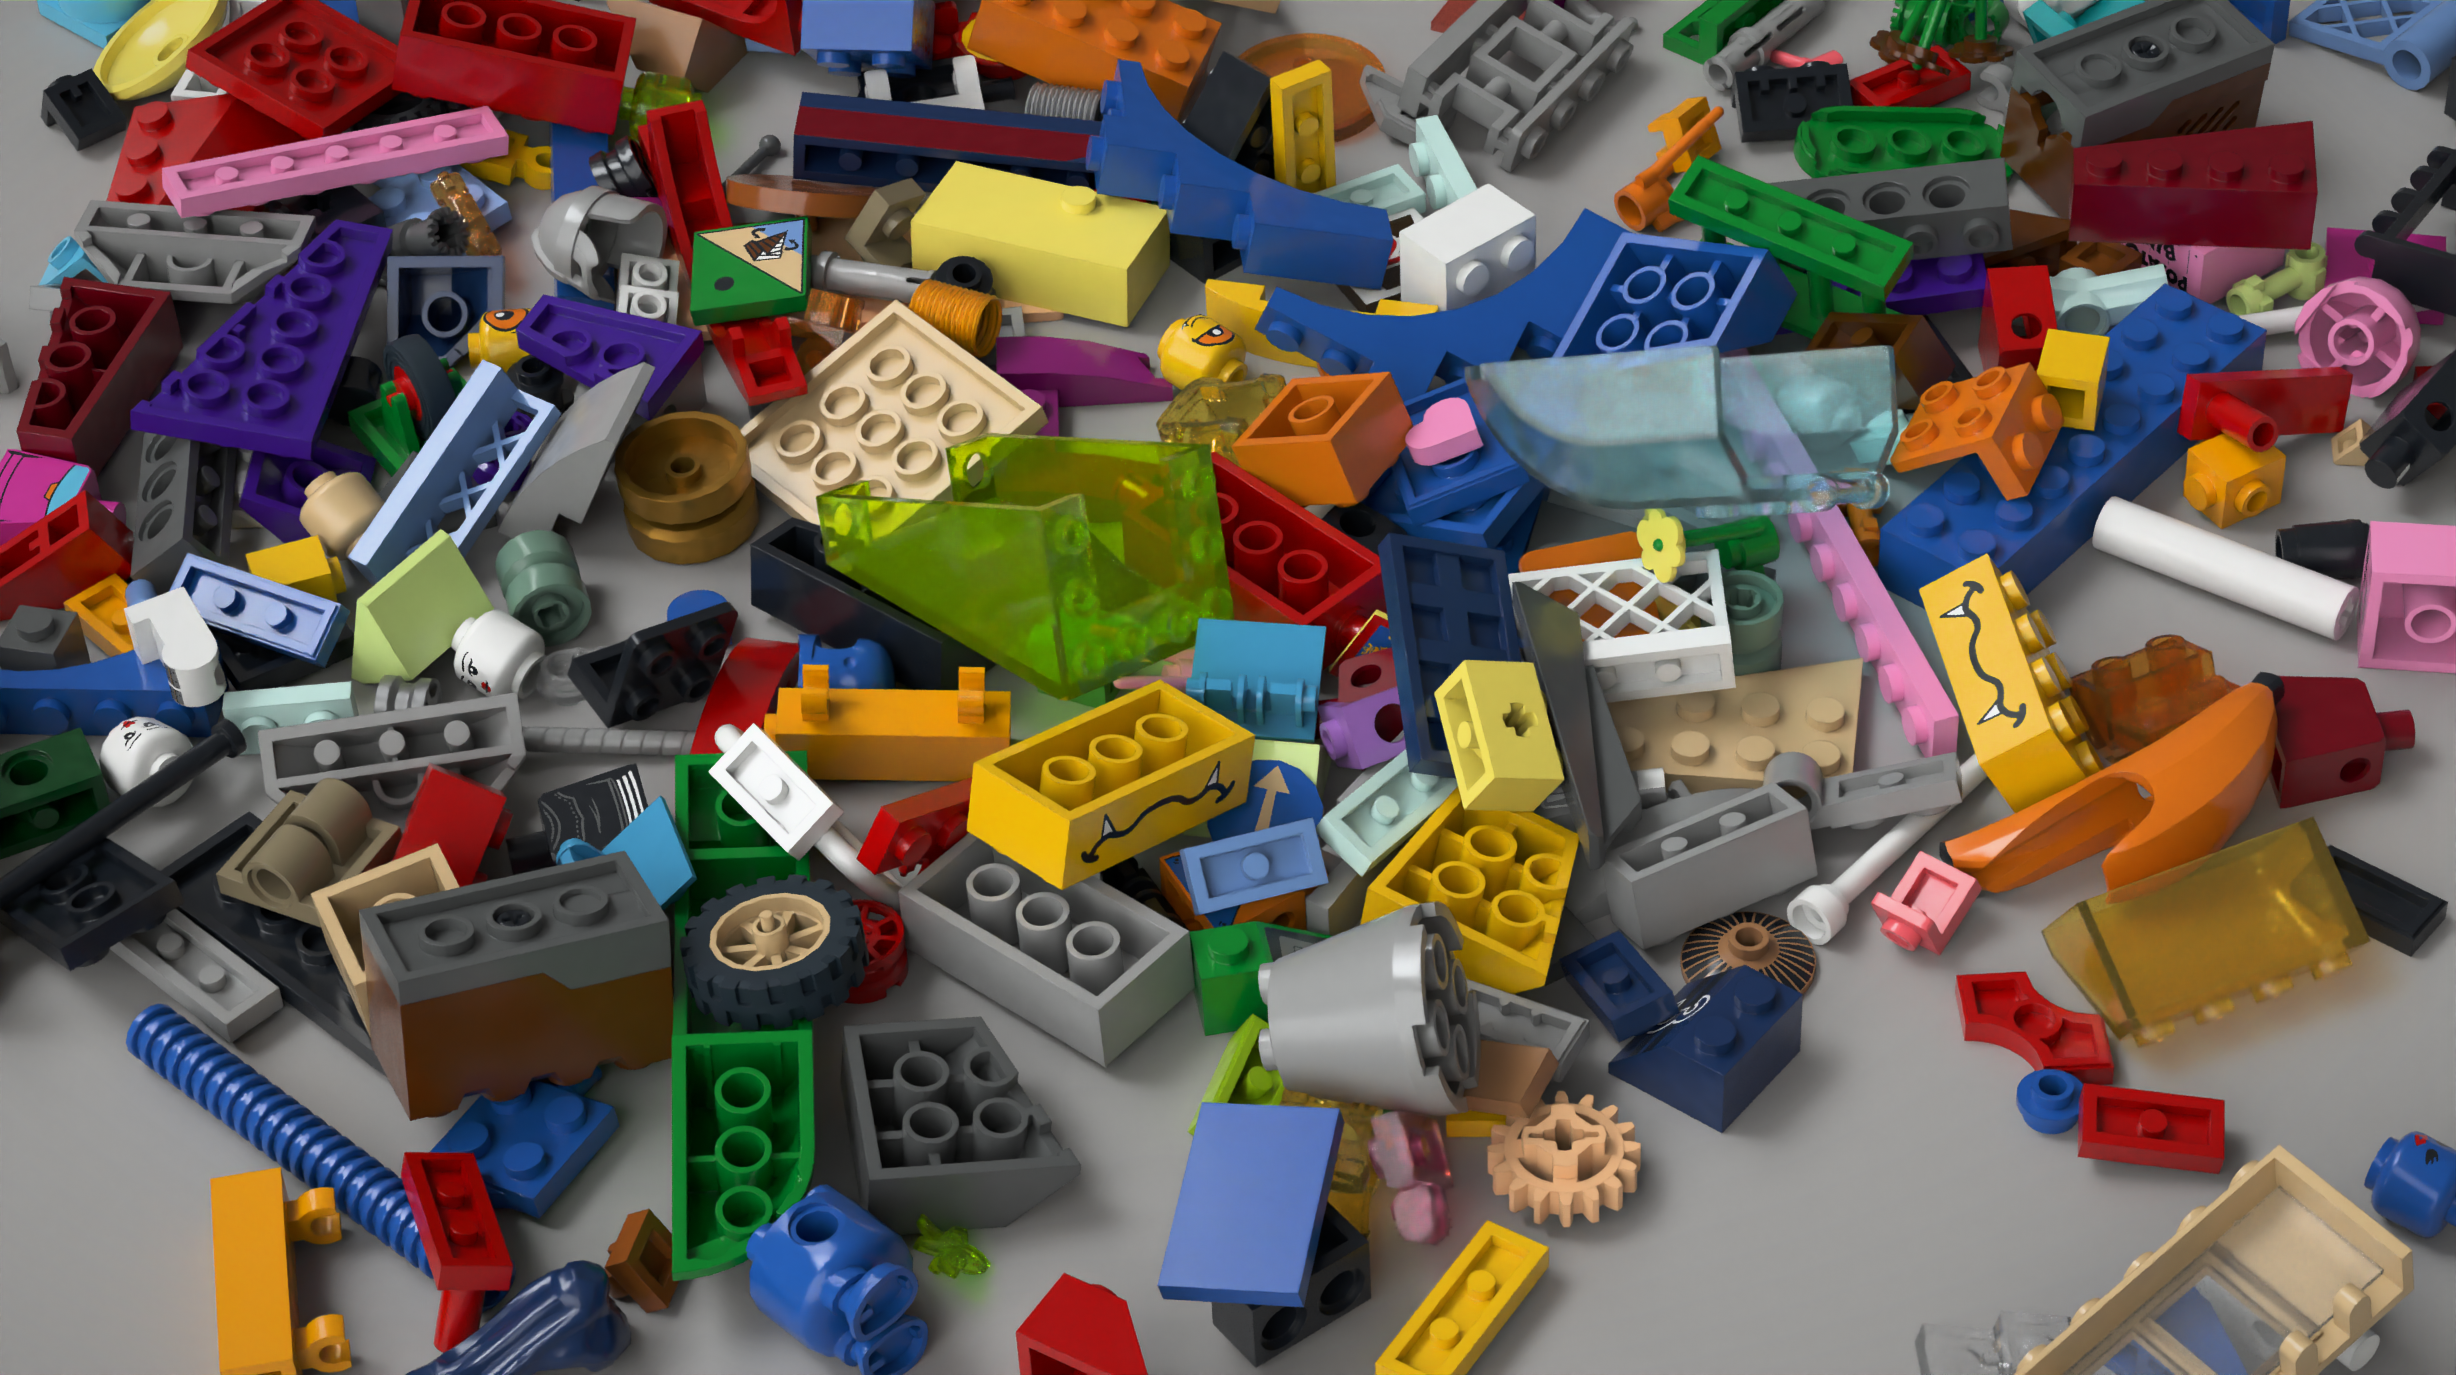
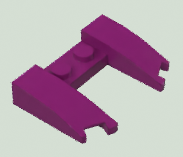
M1044 336L996 337L997 374L1042 406L1049 421L1048 424L997 466L1000 518L1004 515L1008 519V513H1014L1025 526L1065 524L1080 516L1086 522L1126 520L1125 511L1130 507L1122 505L1115 498V488L1123 474L1128 473L1131 476L1130 469L1139 468L1161 485H1165L1177 476V467L1174 464L1107 453L1060 450L1059 407L1173 401V385L1164 378L1154 377L1149 371L1150 359L1146 354L1085 340Z

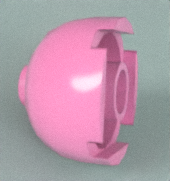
M2358 276L2331 283L2304 304L2295 322L2294 336L2299 333L2298 343L2301 353L2297 357L2301 368L2341 367L2354 374L2350 394L2361 398L2380 396L2407 375L2420 351L2421 327L2415 308L2399 289L2381 279Z

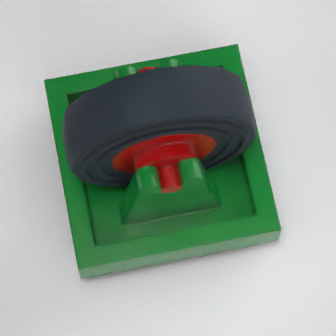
M419 334L406 335L385 345L383 360L388 382L380 385L381 398L347 412L351 431L391 477H393L413 451L418 453L421 451L467 383L453 367L450 368L446 358H438L429 343Z

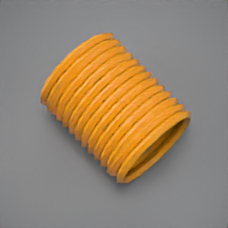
M932 279L923 281L917 287L908 308L972 356L978 358L985 357L993 349L996 337L999 336L1001 329L1002 306L998 297L995 295L991 296L988 293H979L972 289L968 290L961 286H953L945 282L933 281Z

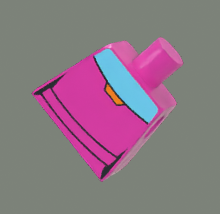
M7 449L0 462V546L85 489L125 525L126 508L122 502L102 501L95 471L88 465L15 449Z

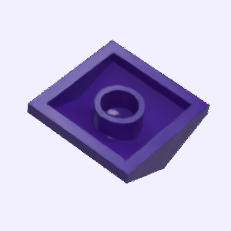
M321 439L317 443L311 460L281 457L276 454L252 450L239 507L284 544L309 538L311 535L299 520L301 508L308 499L304 494L307 486L318 476L328 471H334L337 476L347 472H358L371 484L376 459Z

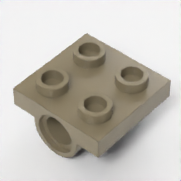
M324 778L316 784L308 795L290 790L217 872L216 877L220 893L321 927L311 893L389 863L393 859L402 837L400 826L373 818L371 809L364 797L351 785L341 780Z

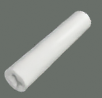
M2111 497L2102 508L2095 524L2092 544L2097 550L2330 639L2339 640L2346 632L2354 616L2359 598V589L2357 587L2122 498Z

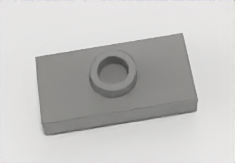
M1466 979L1468 991L1476 990L1481 1040L1550 1048L1559 1063L1551 1080L1561 1083L1590 1037V1020Z

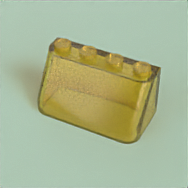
M2314 816L2081 901L2041 931L2051 957L2096 1013L2104 1019L2105 1024L2117 1039L2124 1041L2134 1038L2138 1048L2151 1045L2175 1034L2176 1030L2173 1023L2192 1015L2197 1026L2228 1015L2236 1010L2232 1000L2252 993L2256 1004L2282 995L2294 988L2291 978L2306 972H2311L2315 982L2338 974L2353 966L2349 954L2370 942Z

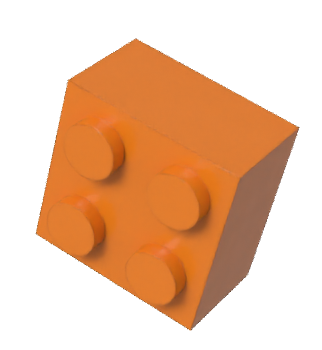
M1391 372L1292 378L1231 447L1243 470L1301 507L1335 504L1337 507L1345 508L1363 501L1368 496L1369 489L1386 469L1398 461L1399 454L1407 446L1405 437L1414 426Z

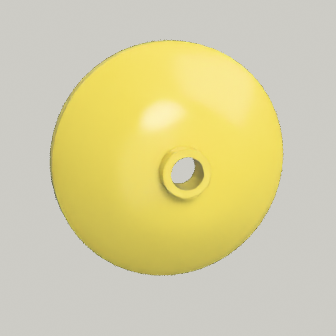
M151 0L138 10L111 38L94 66V73L115 101L136 100L171 89L178 84L187 69L185 67L188 49L222 28L227 14L228 0Z

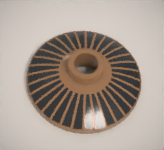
M1745 911L1735 912L1695 928L1682 946L1680 967L1683 979L1687 984L1747 965L1804 995L1811 986L1815 976L1816 956L1813 946L1806 935L1791 926L1788 921L1765 913Z

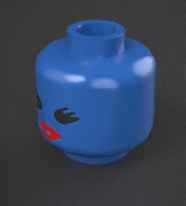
M2418 1131L2410 1132L2400 1140L2389 1137L2374 1158L2364 1182V1186L2372 1191L2371 1204L2375 1212L2423 1238L2436 1236L2448 1223L2456 1227V1150Z

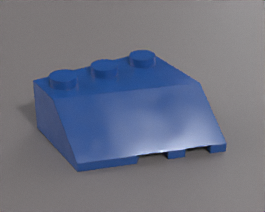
M1622 232L1543 375L1548 381L1718 354L1769 343L1775 337L1797 296V292L1769 249Z

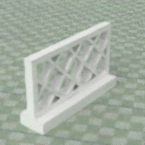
M1718 549L1685 553V563L1677 567L1675 579L1667 583L1660 582L1655 576L1654 570H1647L1643 566L1642 558L1508 574L1512 600V582L1517 581L1546 596H1549L1554 591L1567 589L1580 594L1567 606L1578 612L1579 618L1595 603L1614 613L1599 628L1580 619L1582 639L1585 640L1582 642L1585 666H1594L1607 703L1736 688L1731 636ZM1708 573L1709 579L1693 594L1673 585L1681 576ZM1635 582L1644 587L1628 602L1609 591L1618 583ZM1658 596L1678 606L1663 621L1643 611ZM1711 599H1712V605H1710V604L1707 603V602H1709ZM1693 615L1714 625L1711 627L1678 630ZM1629 623L1649 632V634L1614 638ZM1520 651L1521 662H1524L1523 656Z

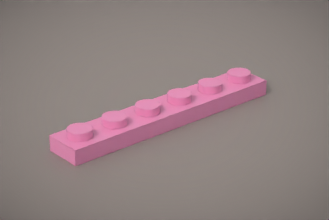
M483 106L162 168L163 189L181 218L191 216L203 217L217 211L247 205L260 206L273 200L303 194L316 195L325 190L354 184H372L380 179L411 173L423 174L436 168L462 163H479L487 158L508 155L509 135L489 106Z

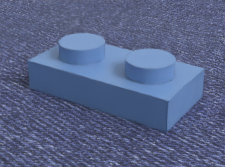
M1313 817L1179 850L1195 916L1329 883Z

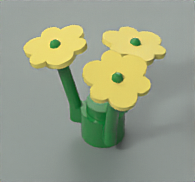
M1651 506L1645 507V516H1643L1637 526V539L1643 548L1641 555L1643 566L1647 570H1654L1655 576L1662 583L1671 582L1675 579L1677 567L1685 563L1687 547L1714 543L1715 549L1719 551L1720 563L1725 569L1750 570L1764 575L1763 565L1775 562L1779 558L1780 545L1777 532L1769 517L1763 513L1718 526L1683 531L1678 518L1675 516L1667 517L1663 509H1653ZM1661 596L1654 600L1661 621L1678 607ZM1693 615L1678 630L1701 628L1700 618Z

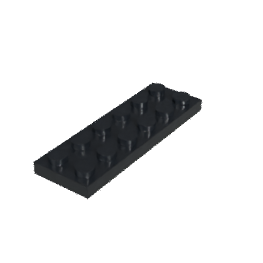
M250 811L161 870L162 873L175 880L185 903L175 909L278 986L282 999L386 1076L371 1047V1037L327 946L322 928L220 893L216 877L217 872L262 823L261 819Z

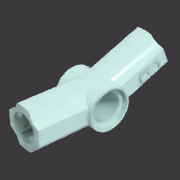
M2164 264L2101 276L2096 275L2092 270L2074 267L2063 270L2054 277L2049 276L2058 330L2104 336L2109 327L2116 326L2163 284H2168ZM2022 316L2016 318L2011 325L2024 326Z

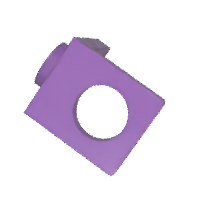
M1397 686L1352 703L1327 702L1317 706L1322 720L1320 724L1321 739L1328 755L1332 760H1335L1337 767L1365 769L1395 758L1406 749L1404 737L1397 742L1390 743L1381 739L1375 730V717L1383 706L1392 703L1400 706Z

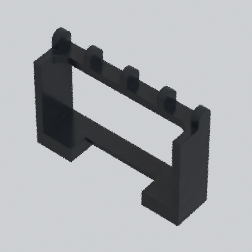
M2437 146L2427 156L2428 166H2419L2411 174L2410 183L2414 189L2400 188L2393 195L2391 204L2397 212L2390 210L2380 211L2372 221L2374 231L2367 230L2362 232L2355 240L2354 246L2358 254L2375 260L2372 278L2381 279L2399 289L2413 305L2456 317V255L2406 241L2441 198V206L2456 210V150Z

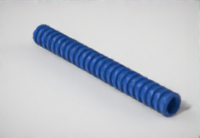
M159 1003L149 1006L134 1019L126 1038L127 1049L134 1057L141 1060L150 1069L155 1070L156 1073L168 1080L174 1087L182 1090L185 1095L195 1100L202 1108L209 1110L214 1117L222 1120L225 1125L235 1130L245 1140L250 1141L253 1146L263 1151L270 1159L277 1161L282 1168L291 1172L301 1182H305L310 1189L320 1187L334 1188L336 1208L348 1214L354 1222L362 1225L365 1230L375 1235L386 1246H391L393 1251L401 1257H405L414 1267L420 1268L430 1279H434L402 1179L398 1178V1175L388 1167H384L376 1158L370 1157L364 1149L356 1146L346 1136H342L339 1131L329 1126L319 1116L314 1115L307 1107L300 1105L297 1100L287 1095L277 1085L272 1084L265 1076L258 1074L254 1068L245 1064L238 1056L231 1054L228 1049L218 1044L208 1034H204L202 1030L196 1025L191 1024L181 1014H177L170 1006ZM512 1259L511 1261L513 1264V1270L509 1291L514 1283L516 1275L515 1262ZM486 1290L482 1312L495 1307L504 1299L509 1291Z

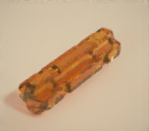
M447 171L437 174L438 179L430 184V191L437 204L441 208L447 206L451 208V211H458V215L462 214L465 217L462 220L463 223L468 222L469 227L466 228V231L471 232V236L467 237L469 245L465 246L468 249L465 252L466 255H502L501 245L494 233L491 232L488 222L475 199L469 193V189L461 175L457 172L449 174Z

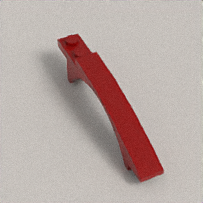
M703 100L647 110V124L637 126L639 145L665 211L668 222V235L680 261V266L690 291L694 232L733 227L717 165L707 110ZM766 316L706 325L717 351L749 406L808 394V385L792 346L791 327L786 316L775 318L773 322Z

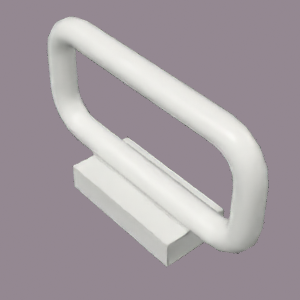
M754 723L745 733L731 724H725L718 728L714 739L724 755L708 772L787 853L799 861L814 845L847 879L875 901L890 906L895 911L901 910L898 891L904 886L890 871L874 875L856 859L863 844L838 820L845 811L764 730Z

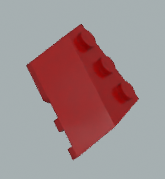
M230 93L171 102L154 101L142 106H135L106 201L174 206L163 189L162 168L306 141L307 139L266 114L258 112L254 107ZM247 205L227 210L262 212L265 206Z

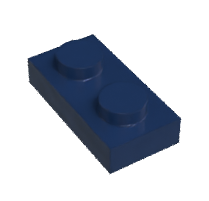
M1619 930L1559 959L1566 981L1618 1043L1632 1036L1645 1034L1651 1031L1657 1024L1680 1013L1673 991Z

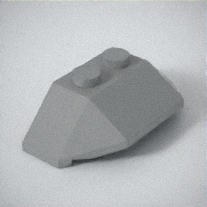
M90 200L74 230L76 242L108 283L171 292L173 300L235 304L252 301L265 290V285L277 274L282 275L298 261V254L307 247L316 228V218L310 215L222 210L203 217L191 216L181 218L174 206Z
M517 692L258 731L265 793L276 804L290 790L308 795L320 780L335 778L351 785L364 797L371 809L373 818L400 826L402 834L406 827L405 821L429 763L504 791L527 758Z

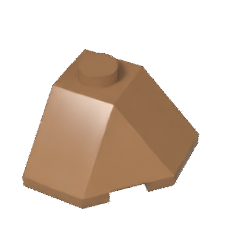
M607 0L606 2L611 13L637 18L630 56L636 69L654 77L657 72L684 77L683 79L685 80H676L671 83L675 87V90L672 92L673 94L679 91L676 83H679L678 86L681 89L677 94L679 96H684L685 86L686 89L689 87L709 93L749 52L747 51L744 37L733 34L702 18L638 0Z

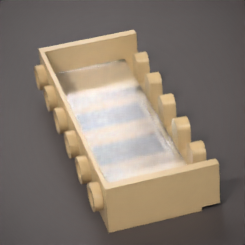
M2279 1144L2262 1160H2252L2246 1163L2235 1174L2229 1188L2209 1206H2199L2193 1209L2182 1220L2176 1234L2156 1252H2145L2135 1259L2127 1269L2123 1280L2103 1298H2093L2083 1304L2072 1318L2070 1326L2050 1344H2041L2030 1350L2019 1363L2014 1375H2318L2414 1290L2412 1249Z

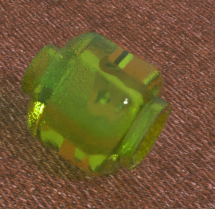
M645 71L637 78L635 88L624 86L619 119L629 121L630 136L639 142L637 126L647 124V110L702 100V94L694 93L693 82L687 77Z

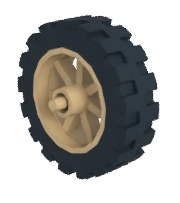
M789 875L787 880L776 881L775 876H768L756 879V885L746 888L743 884H739L725 890L727 896L720 900L713 897L700 907L702 914L699 917L692 916L684 927L687 937H681L680 951L691 997L695 998L697 1008L704 1015L712 1012L715 1022L729 1027L733 1022L741 1023L744 1030H760L762 1025L771 1024L774 1025V1029H782L793 1026V1020L803 1017L807 1021L814 1020L824 1015V1008L833 1004L838 1007L850 997L849 989L851 987L858 988L865 977L863 967L869 965V953L858 906H854L853 898L846 890L841 889L837 892L834 883L821 878L814 883L808 881L805 875Z

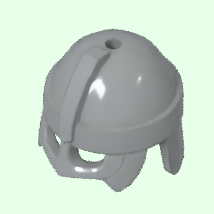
M592 185L583 190L564 194L546 209L540 226L535 228L530 238L537 258L547 272L555 279L577 288L593 300H602L615 304V293L602 276L609 267L619 269L622 253L662 258L667 239V218L663 207L658 204L623 196L611 189Z

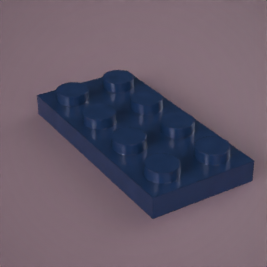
M1389 532L1378 545L1409 772L1456 779L1434 693L1464 660L1521 662L1505 552Z

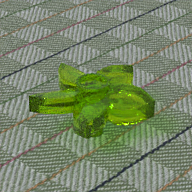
M923 1213L921 1214L916 1224L923 1236L917 1239L912 1248L934 1256L928 1265L930 1272L935 1275H939L942 1272L956 1279L961 1273L978 1275L987 1271L991 1263L980 1250L968 1244L969 1239L966 1228L953 1226L943 1233Z

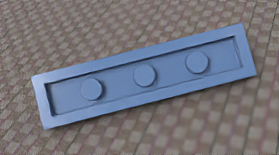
M482 360L348 558L370 584L374 586L438 532L437 526L445 514L462 508L465 509L466 519L458 531L449 533L463 558H465L561 416L559 410L555 405L517 389L501 367ZM517 408L535 415L525 432L508 438L505 437L504 428ZM498 458L500 469L492 481L472 487L471 476L477 467Z

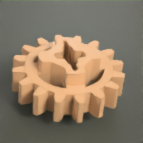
M1558 1091L1555 1096V1103L1545 1105L1543 1100L1540 1099L1530 1118L1506 1115V1125H1493L1491 1129V1145L1487 1146L1488 1174L1493 1175V1192L1495 1195L1509 1194L1510 1211L1516 1213L1527 1206L1534 1209V1223L1541 1224L1547 1219L1549 1214L1559 1215L1563 1227H1571L1573 1215L1583 1213L1590 1222L1596 1223L1599 1222V1207L1601 1205L1619 1211L1623 1208V1192L1635 1193L1637 1189V1172L1640 1171L1641 1143L1635 1142V1126L1632 1122L1618 1124V1107L1615 1105H1610L1601 1111H1597L1594 1109V1095L1586 1094L1579 1104L1569 1103L1565 1091Z

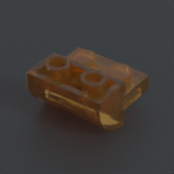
M2168 634L2148 640L2145 648L2125 656H2110L2095 661L2091 665L2090 670L2070 677L2073 686L2069 688V691L2087 721L2089 730L2085 734L2089 741L2109 763L2115 764L2166 736L2241 686L2226 680L2223 676L2215 674L2212 651L2184 640L2182 636Z

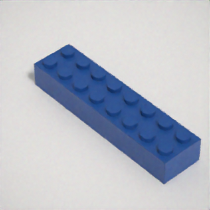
M2166 283L2163 284L2104 335L2110 337L2106 385L2094 431L2061 427L2028 496L2006 501L1977 453L1966 455L1881 527L1878 576L1886 590L1925 609L1919 592L1920 588L1988 553L2002 575L2011 570L2015 573L2026 595H2028L2093 537L2099 514L2111 497L2116 496L2132 502L2181 458L2189 448L2200 441H2190L2177 433L2187 374L2262 370L2267 330L2233 313L2198 299L2183 290L2174 288Z

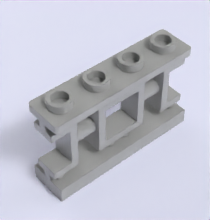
M1477 0L1408 67L1397 107L1414 118L1428 107L1427 116L1438 115L1439 119L1452 107L1489 130L1483 150L1491 155L1497 150L1502 151L1504 156L1500 167L1511 173L1525 158L1533 160L1539 154L1547 140L1548 134L1554 128L1561 131L1567 126L1575 113L1577 105L1582 100L1590 102L1597 95L1605 77L1611 71L1617 74L1624 68L1634 48L1633 44L1628 41L1635 22L1624 16L1613 26L1614 16L1605 11L1590 25L1554 4V0ZM1526 11L1524 20L1522 21L1518 17ZM1510 50L1545 72L1533 82L1498 60ZM1577 54H1578L1579 56L1583 57V58L1574 66L1575 61H1576V58H1577ZM1468 67L1466 78H1464L1460 74ZM1520 112L1524 113L1525 116L1517 123Z

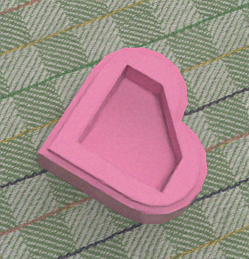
M1448 398L1433 404L1426 410L1423 421L1411 428L1405 437V442L1415 463L1424 466L1442 463L1483 446L1469 405L1460 398Z

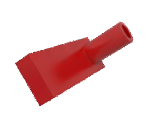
M2341 367L2187 374L2177 433L2190 441L2209 440L2224 433L2255 452H2264L2270 449L2277 441L2278 436L2341 432L2344 428L2354 374Z
M404 1152L401 1179L437 1290H442L433 1343L439 1351L444 1353L480 1329L486 1290L509 1291L513 1264L474 1153Z

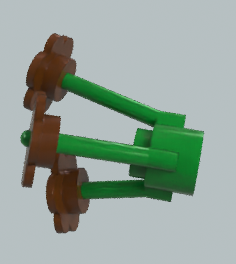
M1932 0L1917 1L1903 31L1892 30L1889 32L1879 30L1876 36H1873L1869 42L1872 48L1879 51V57L1889 64L1898 60H1904L1912 63V67L1915 70H1920L1923 67L1949 76L1951 70L1936 65L1939 54L1930 51L1947 2L1967 4L1968 0H1935L1919 42L1914 38V35ZM1975 0V34L1964 37V42L1955 43L1954 48L1949 49V57L1959 58L1964 63L1977 64L1986 61L2001 62L2005 60V57L2013 55L2014 48L2012 46L1998 45L1997 37L1987 34L1988 0Z

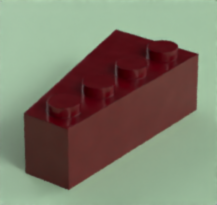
M2313 121L2073 148L2068 205L2069 241L2311 250L2318 195Z

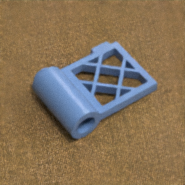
M2316 0L2289 21V36L2384 65L2389 76L2398 85L2409 90L2424 88L2451 66L2452 57L2456 56V0H2359L2347 2L2348 0ZM2415 12V14L2393 16V13ZM2378 15H2381V16H2382V18H2377V19H2369V20H2362V21H2354V20H2353V19H2355V18H2362V17H2370V16H2378ZM2339 20H2342V22H2343V23L2331 24V25H2321V24H2318V23L2332 22V21H2339ZM2389 35L2381 42L2373 41L2366 38Z

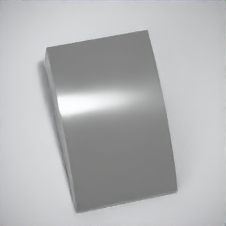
M643 362L612 375L580 396L561 415L543 442L497 532L513 539L519 534L529 531H553L560 515L582 524L615 458V453L622 444L656 367Z

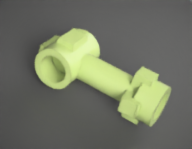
M2311 242V250L2290 249L2286 253L2284 269L2265 279H2261L2255 274L2234 283L2232 289L2226 295V302L2230 312L2240 316L2272 311L2274 300L2287 293L2292 298L2298 300L2311 299L2324 288L2328 259L2324 248L2317 243Z

